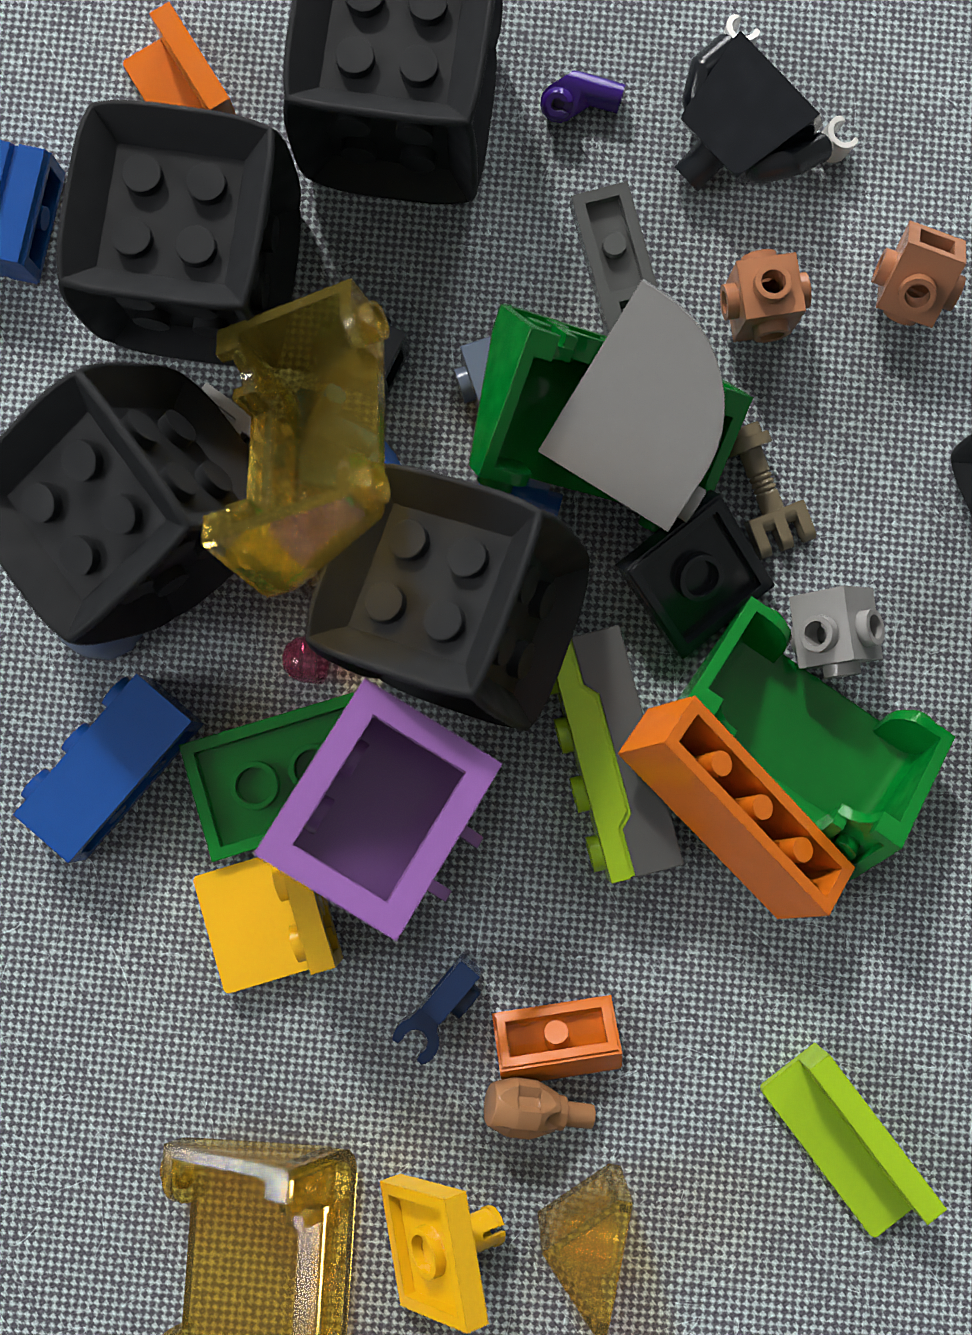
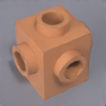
M909 220L896 249L892 250L886 247L874 270L871 282L878 285L876 308L883 310L889 319L899 324L913 326L919 323L933 328L942 309L951 311L963 291L966 277L962 276L961 273L966 265V241Z
M761 249L744 255L741 260L735 262L726 284H722L720 287L722 315L725 321L730 320L733 343L754 340L758 343L772 342L785 338L792 333L806 312V309L811 305L810 279L806 272L799 271L796 252L777 255L773 249Z

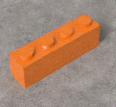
M695 695L648 708L618 752V755L777 919L830 916L855 866Z

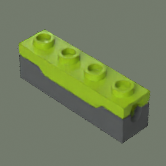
M616 625L574 636L570 641L550 695H558L563 717L553 719L562 754L573 752L579 776L569 778L578 813L589 811L595 834L585 837L594 873L604 870L606 879L613 884L631 879L633 876L640 877L684 865L669 807L618 755V752L643 717L620 627Z

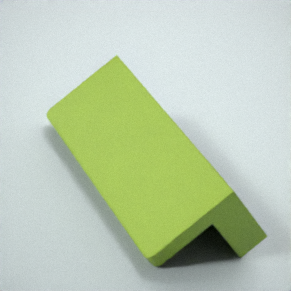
M814 1042L760 1085L763 1095L871 1237L881 1235L911 1210L927 1225L947 1211V1208L830 1054Z

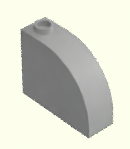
M645 279L641 280L538 452L667 532L677 517L687 522L702 501L706 490L699 486V483L713 461L723 430L725 396L721 372L711 343L694 317L667 293Z

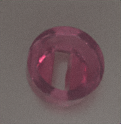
M305 636L294 638L285 646L282 654L285 671L297 681L323 684L326 680L330 662L309 648Z

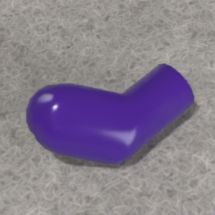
M572 71L544 90L541 96L540 107L544 116L554 123L568 121L589 107L618 114L626 84L582 71Z

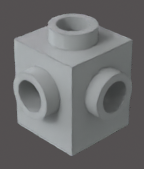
M843 585L789 597L793 623L791 628L792 639L790 642L797 656L799 669H823L824 679L841 678L862 674L860 663L883 660L881 644L885 637V627L880 613L876 610L873 588Z

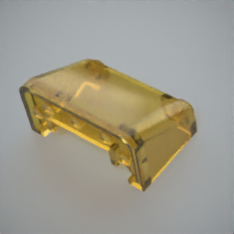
M352 278L253 316L249 321L243 320L217 331L216 356L223 363L234 360L243 386L233 389V400L251 417L247 498L226 505V509L204 516L201 545L267 598L298 590L376 524L384 514L385 503L390 499V487L385 474L384 340L389 337V325L379 303L375 300L369 301Z
M183 1137L164 1143L163 1160L160 1166L162 1189L165 1196L171 1201L178 1203L191 1202L182 1323L170 1328L163 1335H347L357 1185V1163L354 1154L348 1149L329 1145Z

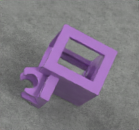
M364 678L254 854L397 941L426 891L445 902L452 892L434 880L457 839L461 838L478 848L483 840V836L466 824L503 763Z

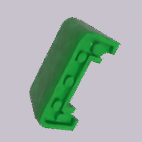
M500 304L492 327L469 458V466L476 473V481L479 484L510 494L514 486L525 487L530 479L619 502L538 452L606 340V335L512 305ZM723 379L725 396L723 430L713 461L699 483V486L704 488L706 492L709 490L715 491L753 400L752 396ZM640 515L638 523L642 527L655 533L661 529V527Z
M751 596L737 612L677 700L695 695L855 866L849 880L855 879L902 849L956 736L935 723L930 716L918 710H896L879 721L807 670L799 669L798 664L783 655L792 639L791 629L779 612L765 606Z

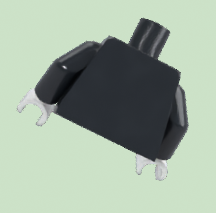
M738 14L731 15L726 22L723 34L718 35L692 58L681 100L684 108L681 120L699 141L674 167L697 192L723 166L742 186L750 181L763 185L801 175L826 161L829 163L840 162L858 143L857 137L853 138L850 142H842L836 138L834 133L846 121L840 115L835 116L822 132H817L823 126L820 113L755 46L760 34L758 28L748 36H745L741 31L737 34L741 21V16Z

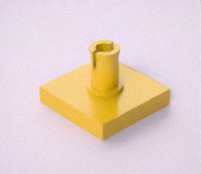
M401 1173L381 1180L380 1187L400 1306L466 1334L488 1325L489 1321L477 1253L491 1247L501 1246L505 1242L506 1231L500 1230L493 1234L490 1232V1230L504 1225L499 1211L492 1205H485L480 1210L470 1213L466 1191Z

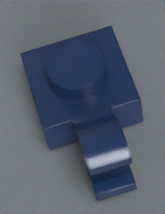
M462 953L426 995L420 1006L411 1015L404 1017L398 1023L392 1040L398 1044L405 1034L411 1030L423 1032L427 1037L428 1043L418 1054L417 1061L421 1065L428 1063L436 1055L439 1048L440 1032L438 1025L440 1026L450 1013L457 1019L461 1018L480 995L482 990L475 983L480 978L481 969Z

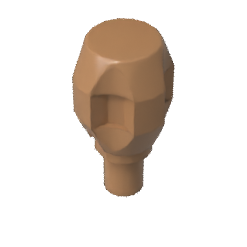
M510 1077L492 1082L487 1088L484 1100V1120L486 1125L498 1133L511 1138L530 1140L553 1133L555 1130L563 1131L565 1126L592 1129L596 1118V1110L593 1104L568 1101L565 1095H559L557 1091L537 1079Z

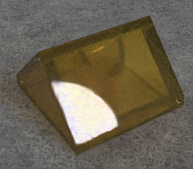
M610 1163L537 1212L542 1255L594 1335H608L633 1206L621 1166Z

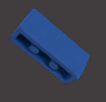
M136 673L131 680L128 677L119 680L108 691L102 701V704L106 707L105 710L91 726L88 723L79 726L64 742L62 751L66 754L51 771L44 769L34 776L21 793L25 801L13 815L67 863L86 860L179 754V745L189 742L204 725L200 719L151 677Z

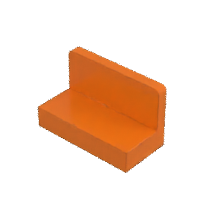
M167 2L150 12L149 15L160 39L123 61L127 74L144 101L209 109L236 115L228 94L171 3Z

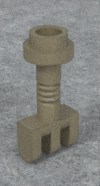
M759 421L740 428L728 459L739 455L746 475L750 479L749 483L752 484L753 493L757 495L756 501L762 515L743 524L753 550L759 560H763L772 556V548L766 535L767 532L772 531L778 548L783 552L794 547V539L788 524L793 522L796 532L803 543L815 539L816 531L804 499L784 506L779 491L775 488L776 484L772 483L774 478L771 477L772 473L768 472L770 468L761 447L772 442L769 431L765 430L762 432Z

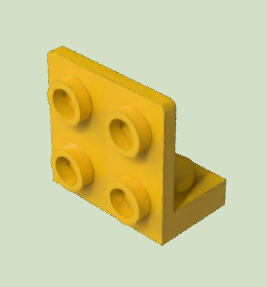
M256 857L194 877L193 883L223 990L226 993L237 992L309 970L311 975L336 968L343 959L327 899L263 859Z

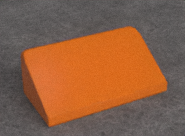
M611 995L492 1013L501 1080L510 1077H522L546 1081L616 1070L622 1067V1049Z

